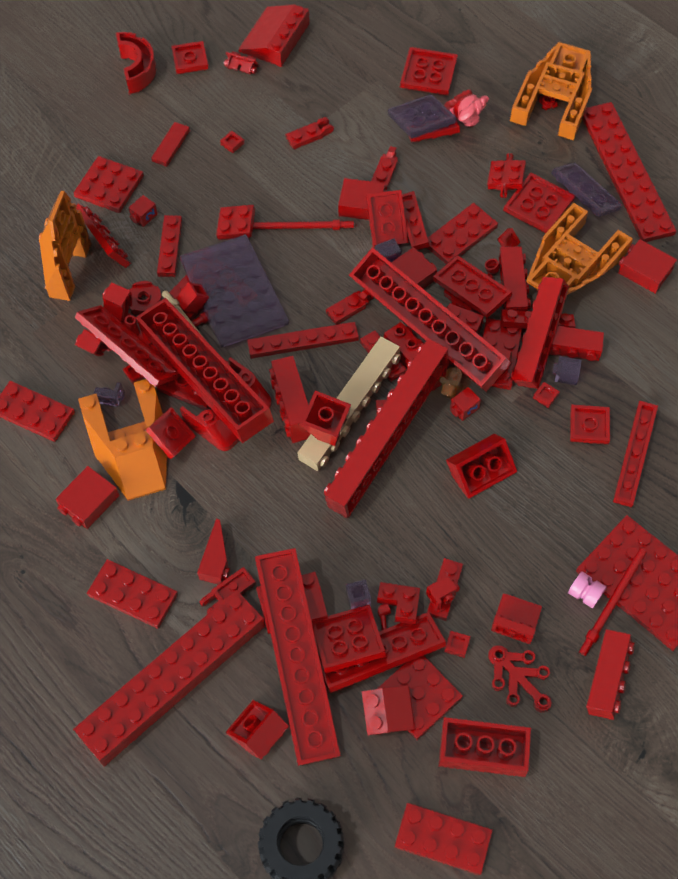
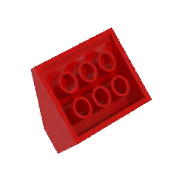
M295 4L267 7L238 51L282 67L310 24L309 9Z

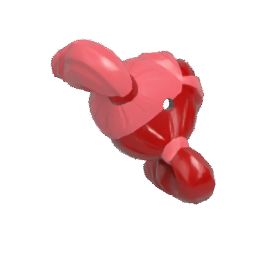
M469 89L446 102L442 107V112L444 116L454 115L465 127H473L479 122V114L485 108L489 98L488 96H482L478 99Z

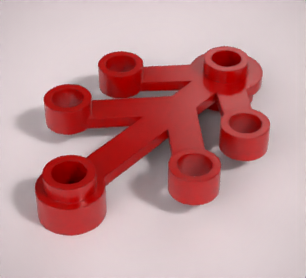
M500 645L492 647L488 653V659L494 665L492 688L495 691L503 690L505 681L502 678V670L504 667L509 673L507 704L511 707L518 705L520 697L517 694L518 682L534 699V708L541 713L547 712L552 704L550 697L546 694H541L525 677H538L541 680H546L550 675L549 668L547 666H540L539 668L515 667L510 661H523L525 664H532L535 660L534 652L527 650L524 653L508 652L505 647ZM499 652L503 657L497 658L495 653ZM525 655H531L532 660H527ZM540 670H545L547 675H541ZM500 681L502 683V686L497 687L495 685V682ZM515 697L517 702L512 703L509 698ZM545 699L547 704L542 705L539 700Z

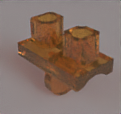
M449 368L445 377L441 376L439 382L443 385L441 394L444 397L452 399L457 395L458 390L462 391L463 385L460 382L462 372L458 368Z

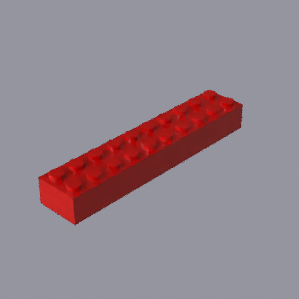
M373 247L349 274L357 284L422 339L427 341L429 338L448 348V360L485 392L489 390L511 364L502 353Z
M164 298L135 317L141 332L242 444L274 422L270 408L167 298Z
M429 338L425 344L422 343L419 346L417 356L409 361L407 371L399 376L397 386L389 391L387 401L384 405H380L377 410V416L368 423L366 433L358 438L356 448L353 452L350 451L345 459L346 463L343 467L338 468L332 484L329 483L324 490L328 508L347 519L449 365L448 348Z
M235 590L73 730L105 767L265 627L264 618Z

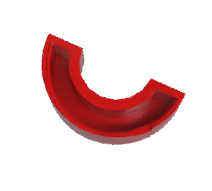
M118 32L116 37L121 59L128 58L135 61L129 67L124 68L129 94L138 93L147 87L155 77L156 63L151 44L144 37L139 38L136 34L129 32Z
M111 282L103 293V307L124 324L125 317L131 315L128 313V309L133 304L132 293L130 290ZM84 329L76 339L75 345L96 356H103V352L111 351L90 330Z

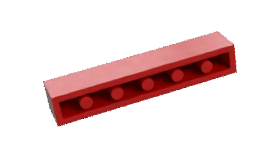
M543 277L538 285L537 298L533 302V311L531 317L528 318V327L522 337L521 350L517 354V363L511 374L512 380L518 386L539 388L569 290V285L562 278Z

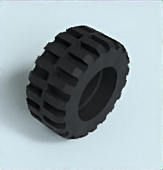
M295 798V801L290 803L287 800L282 802L283 805L278 808L276 806L271 810L272 814L269 817L266 816L263 821L264 825L260 828L258 850L262 864L271 878H332L338 866L340 867L344 854V836L336 815L329 811L326 805L322 803L317 804L315 800L309 798L307 801H302V798ZM296 824H309L315 827L322 837L323 846L321 853L314 862L308 865L297 866L291 864L284 858L281 852L280 842L282 835L288 828Z

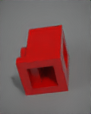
M447 575L429 585L426 595L438 611L443 602L447 604L455 598L456 592L460 588L457 582L451 580Z

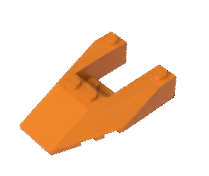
M558 42L547 53L546 57L536 64L532 71H528L513 104L510 122L526 126L539 95L543 94L569 102L560 122L558 136L574 140L592 92L590 51Z
M65 191L60 192L49 217L46 218L44 230L39 235L45 289L49 297L70 301L75 284L68 267L72 255L86 258L91 241L82 212L76 209V204L71 203V198Z
M573 203L543 236L526 282L538 289V285L543 277L562 278L569 285L567 293L569 295L604 275L617 265L621 258L627 254L633 238L617 230L599 252L595 251L574 238L585 225L588 211Z
M147 379L134 382L145 421L108 432L97 393L78 399L95 457L128 501L166 490L168 456L146 432V429L163 413L155 387Z

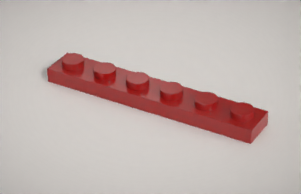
M350 322L247 339L250 359L359 341L356 323Z
M639 400L613 498L614 503L632 507L634 504L658 405Z

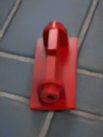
M226 52L228 59H225L224 66L229 69L238 71L239 65H241V72L252 75V73H256V67L259 68V64L252 56L244 57L237 52Z

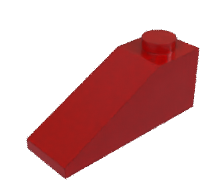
M220 519L215 520L197 572L199 580L217 585L226 580L230 574Z

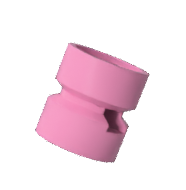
M581 571L568 593L576 599L582 598L583 603L593 609L604 593L606 586L598 581L593 582L592 577Z

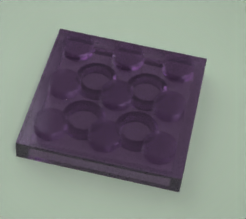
M432 94L388 109V116L411 138H416L456 123V116Z

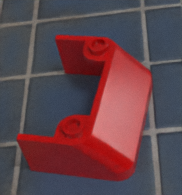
M230 357L228 362L231 368L270 408L272 404L271 397L256 376ZM183 406L180 408L182 419L186 425L219 450L228 451L239 441L213 410H203L198 416H195Z

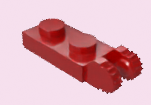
M327 117L321 118L317 122L287 133L286 139L295 150L332 133L334 127L329 124Z
M242 567L214 587L199 603L203 607L216 598L218 602L207 610V613H210L235 590L242 595L255 586L256 581L245 567Z

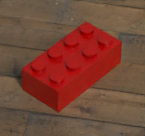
M289 356L271 361L272 368L269 369L272 389L275 390V399L280 407V416L285 424L286 436L291 437L292 443L307 440L310 433L300 423L308 407V402L294 357Z
M444 717L439 767L526 777L529 769L531 728Z

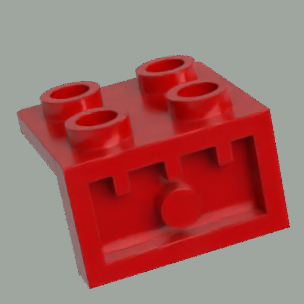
M504 593L491 631L531 644L542 606Z

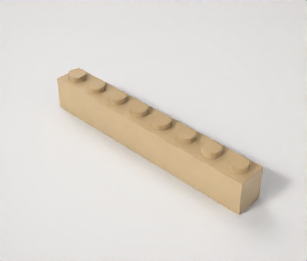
M383 337L378 339L336 398L351 404L350 414L336 446L317 440L310 434L298 451L299 461L316 471L326 466L329 461V455L332 451L335 452L338 449L339 441L342 437L347 436L351 424L359 419L360 411L363 407L366 408L369 405L370 397L373 393L378 392L382 380L388 378L392 365H396L401 358L400 346Z

